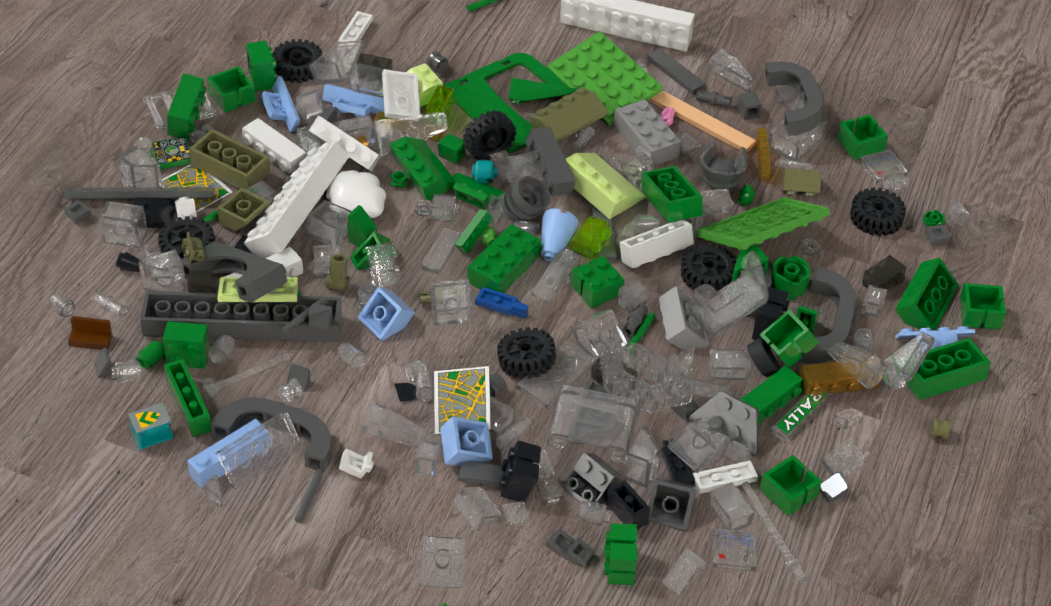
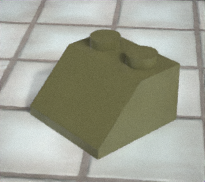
M786 168L781 170V190L786 191V194L796 195L797 192H804V196H814L815 193L820 192L821 171Z
M241 187L217 208L220 225L236 231L252 221L270 205V201Z

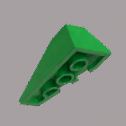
M511 78L508 99L511 100V103L521 104L522 102L570 95L576 92L577 88Z

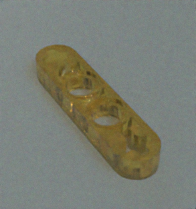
M757 128L756 145L760 180H770L771 164L767 129Z

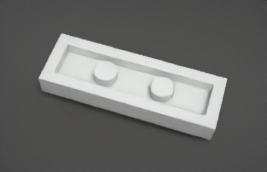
M357 11L338 39V46L354 50L373 21V15Z
M751 461L693 473L695 478L694 484L698 487L697 491L699 494L756 482L758 478Z

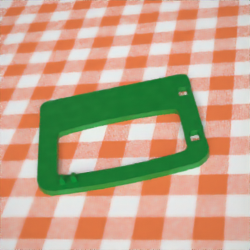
M514 53L505 59L493 62L443 86V92L472 120L476 117L479 119V115L482 113L486 115L487 111L492 113V110L504 112L516 127V136H514L515 141L512 142L513 145L507 147L508 153H513L527 146L526 137L529 135L532 125L506 104L485 80L516 66H523L544 83L568 87L542 63L527 53Z

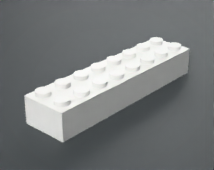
M561 0L560 23L598 32L601 31L602 33L687 52L692 39L694 13L636 0Z
M337 141L327 142L321 147L310 149L306 159L300 162L298 170L291 174L292 178L290 181L283 185L282 192L275 196L273 204L265 210V215L256 222L257 226L248 233V238L244 242L254 255L264 258L282 252L349 158Z

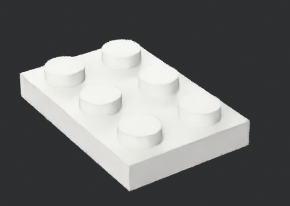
M384 69L382 72L385 117L419 121L420 105L417 74Z

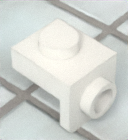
M182 197L175 201L178 218L182 217V220H184L185 216H189L190 219L197 217L194 198Z
M345 449L339 469L362 478L373 467V453L369 451L364 457Z

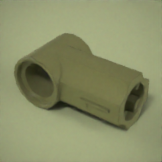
M338 253L331 256L326 288L341 292L347 291L350 277L347 276L348 258L344 254Z

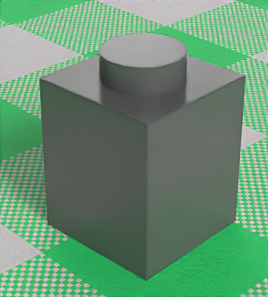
M755 91L740 93L738 95L737 109L743 120L760 118L762 104Z

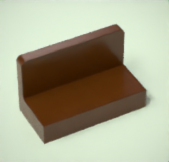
M78 316L71 317L72 331L68 339L69 346L99 350L109 348L113 337L109 320Z

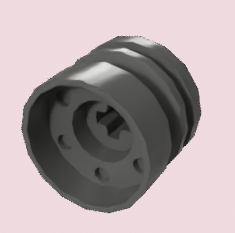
M524 176L503 195L502 208L509 219L521 225L529 224L549 205L551 200L550 193L545 184L536 177Z

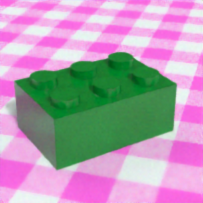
M185 73L182 74L167 114V135L177 138L187 136V140H189L190 134H194L196 127L194 123L196 120H199L201 114L200 107L204 106L206 96H204L206 91L204 78Z

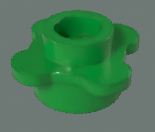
M396 171L391 175L392 181H390V185L392 187H407L409 176L405 172Z

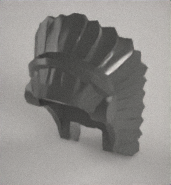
M716 141L710 143V145L708 144L707 149L700 156V166L703 171L702 180L712 190L717 192H724L734 186H738L739 178L748 166L745 148L741 147L735 161L717 157Z

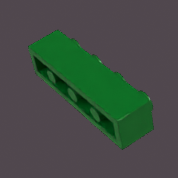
M479 209L454 244L460 252L469 253L492 221L493 217L487 210Z

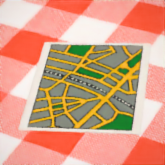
M191 164L156 183L159 187H215V194L212 198H194L196 213L233 192L218 178Z
M489 366L434 371L435 434H441L440 428L453 416L488 423V428L491 429Z

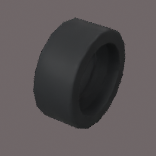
M758 338L747 345L752 361L763 376L768 377L779 370L778 361L764 339Z

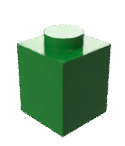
M448 133L438 142V156L457 164L466 155V147L463 140Z

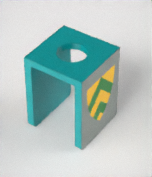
M163 403L128 414L131 432L139 450L174 438L168 425L171 424V419Z

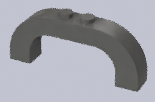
M791 62L765 63V78L768 86H792L800 92L805 107L801 109L784 111V126L788 136L802 134L814 129L822 120L824 94L820 92V85L816 83L813 74L805 67Z
M816 267L810 293L830 298L837 306V315L833 331L828 335L815 337L819 343L807 354L804 352L801 354L802 358L798 361L805 363H823L839 356L846 346L848 335H853L854 324H851V322H855L857 311L854 310L856 297L851 284L834 271Z
M243 398L224 406L211 421L212 436L223 439L256 419L261 424L307 439L310 445L304 453L306 467L315 470L320 469L325 472L330 463L331 438L327 426L320 418L300 408H294L265 398Z

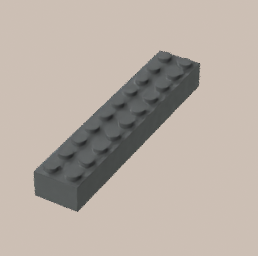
M146 291L140 318L142 335L163 336L167 321L207 325L209 338L339 342L342 317L341 297H326L328 303L324 306L332 307V323L329 330L309 327V318H307L288 334L283 335L281 328L322 297L297 296V302H218V293Z

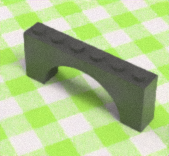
M217 241L203 247L205 253L203 260H191V265H188L187 258L179 260L184 278L192 281L218 273L235 272L243 274L234 282L239 298L250 303L288 282L286 269L283 264Z

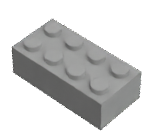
M645 99L615 109L614 126L648 167L679 157L681 141Z

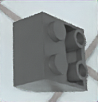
M584 452L562 487L593 511L607 500L608 489L622 482L625 478L596 454Z

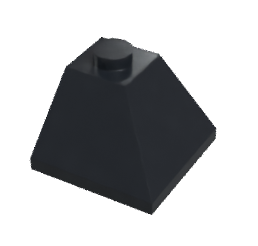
M134 198L131 208L133 227L165 228V224L167 222L171 224L170 221L173 220L176 209L175 201Z

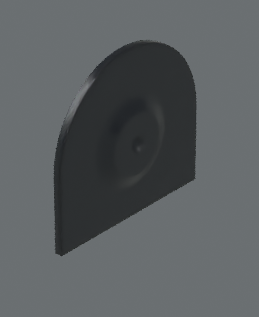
M411 383L394 384L400 402L414 400L419 395L418 388Z

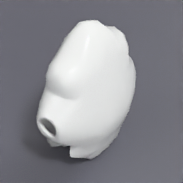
M350 170L342 171L335 176L327 188L326 198L329 199L328 205L331 206L333 215L338 219H348L347 215L358 205L363 207L370 218H376L384 211L386 192L380 187V182L375 175Z

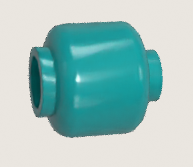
M478 160L472 166V178L477 183L491 184L494 178H498V167H495L493 161Z

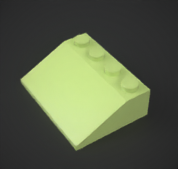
M575 153L566 158V162L576 181L573 188L608 219L615 217L645 199L646 196L596 153Z

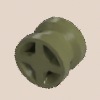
M933 418L930 436L933 438L939 436L947 440L951 421L947 419L941 421L938 418Z

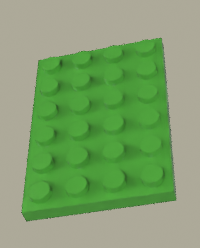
M601 31L547 65V68L568 87L586 88L596 94L608 111V115L601 118L608 127L614 124L615 109L644 99L648 101L663 91L661 84Z
M783 197L697 229L696 232L697 237L703 238L706 241H714L716 244H724L727 247L745 250L750 245L761 244L768 238H777L781 233L792 232L794 228L808 226V223L813 221H821L823 217L830 215L828 207Z

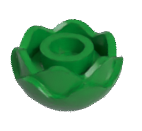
M744 184L743 188L739 191L740 197L737 201L740 206L750 205L754 200L755 190L750 184Z
M938 210L927 211L923 215V223L926 227L944 225L946 222L944 214Z

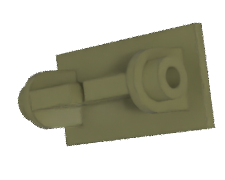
M187 232L186 238H183L182 250H184V258H187L188 265H191V260H203L205 253L201 240L190 237V233Z

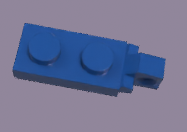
M482 287L475 299V305L506 315H516L521 318H526L528 315L529 306L522 304L517 300V297Z

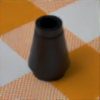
M120 252L116 267H119L120 270L143 273L146 262L127 252Z

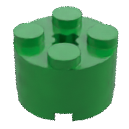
M792 255L791 258H785L786 256H781L774 262L770 288L788 292L787 300H795L796 297L802 296L807 291L811 270L809 269L808 262L801 257Z

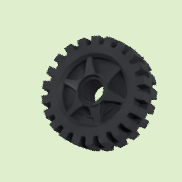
M292 39L291 42L285 41V45L283 43L279 44V47L277 46L273 51L272 58H275L276 61L274 71H276L278 76H282L284 81L290 79L291 83H294L295 80H297V83H301V80L308 82V78L313 80L314 76L318 77L319 73L322 72L323 53L321 48L315 45L314 42L309 43V40L302 42V39H298L296 42L295 39Z
M492 110V113L487 111L486 115L480 114V118H474L475 122H470V128L465 129L466 133L463 134L464 146L476 160L490 161L491 158L496 159L497 155L499 157L503 155V151L507 152V147H511L513 145L512 142L515 141V125L504 112H497L496 110Z
M875 187L870 190L866 188L864 191H859L853 198L850 218L859 230L863 228L862 232L864 233L870 231L869 235L877 233V236H881L883 233L884 236H888L889 233L894 234L895 231H898L903 224L906 213L904 201H901L900 196L896 197V193L892 192L890 194V190L886 189L884 192L882 188H878V190Z
M185 216L184 220H182V217H179L178 221L173 219L170 221L171 224L167 222L165 228L162 227L158 235L161 255L164 260L167 259L168 263L171 264L173 262L174 266H178L179 260L184 258L182 241L183 238H186L187 232L190 233V237L199 238L203 247L215 241L213 228L207 221L204 222L201 218L197 220V217L190 219L189 216Z
M708 243L703 244V247L700 244L696 245V248L691 247L690 251L687 250L682 258L681 277L683 282H686L687 287L692 286L691 290L693 291L699 289L698 293L701 294L703 291H706V295H710L712 291L714 295L718 294V291L721 293L725 292V289L728 290L732 283L736 259L733 258L734 255L729 253L727 249L722 250V246L715 248V244H711V247H708Z
M526 327L523 331L522 328H519L518 332L513 330L510 331L511 335H504V338H501L500 343H498L499 365L503 372H506L507 375L512 374L514 378L518 375L519 379H524L525 376L531 379L532 375L539 377L540 372L542 374L547 373V370H550L552 365L555 364V342L548 332L545 333V330L541 329L538 332V328L530 330V327Z

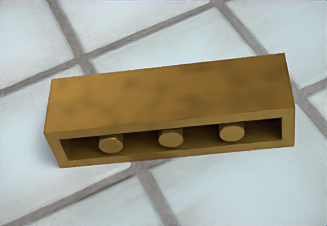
M874 357L802 365L798 376L803 379L801 388L804 395L812 394L818 396L823 392L836 394L839 392L878 388L883 374Z

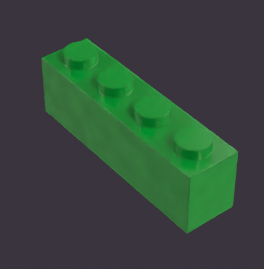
M184 359L164 364L166 381L191 436L195 437L211 432L210 415Z
M784 366L743 396L741 400L759 409V419L757 422L759 426L762 420L766 417H771L778 408H783L790 399L800 395L803 379L787 366Z

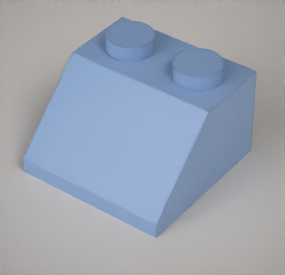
M378 287L357 318L383 341L404 329L415 312L392 290Z
M453 416L440 428L445 464L460 467L461 462L483 463L493 459L488 423Z

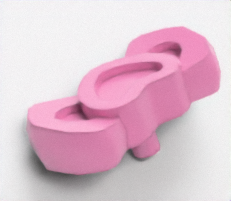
M667 107L661 112V119L667 126L673 123L675 109L672 107Z

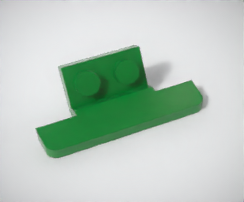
M461 173L452 175L456 181L453 191L457 199L487 211L496 201L502 203L503 195L506 192L485 183H477L475 179Z

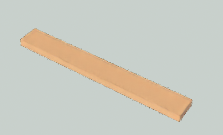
M665 91L648 100L663 110L667 107L674 108V116L739 151L743 146L747 153L756 143V140Z

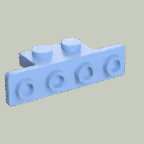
M278 76L272 87L274 93L263 91L261 98L269 118L286 121L289 131L294 132L300 123V117L282 76Z
M331 84L324 85L322 100L333 103L332 107H337L338 112L354 113V116L364 117L370 112L385 116L384 97Z
M963 326L958 327L957 330H950V327L938 328L937 331H931V328H921L919 331H912V329L908 328L901 329V332L896 334L895 338L917 339L918 351L920 353L957 342V337L972 336L975 334V329Z

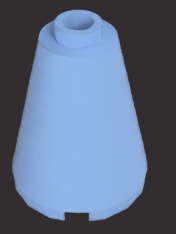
M549 209L544 212L542 217L541 256L548 262L557 261L578 229V219L568 211L565 214L560 212L561 209Z

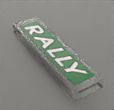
M823 392L818 396L804 394L770 428V433L787 443L832 397V393Z

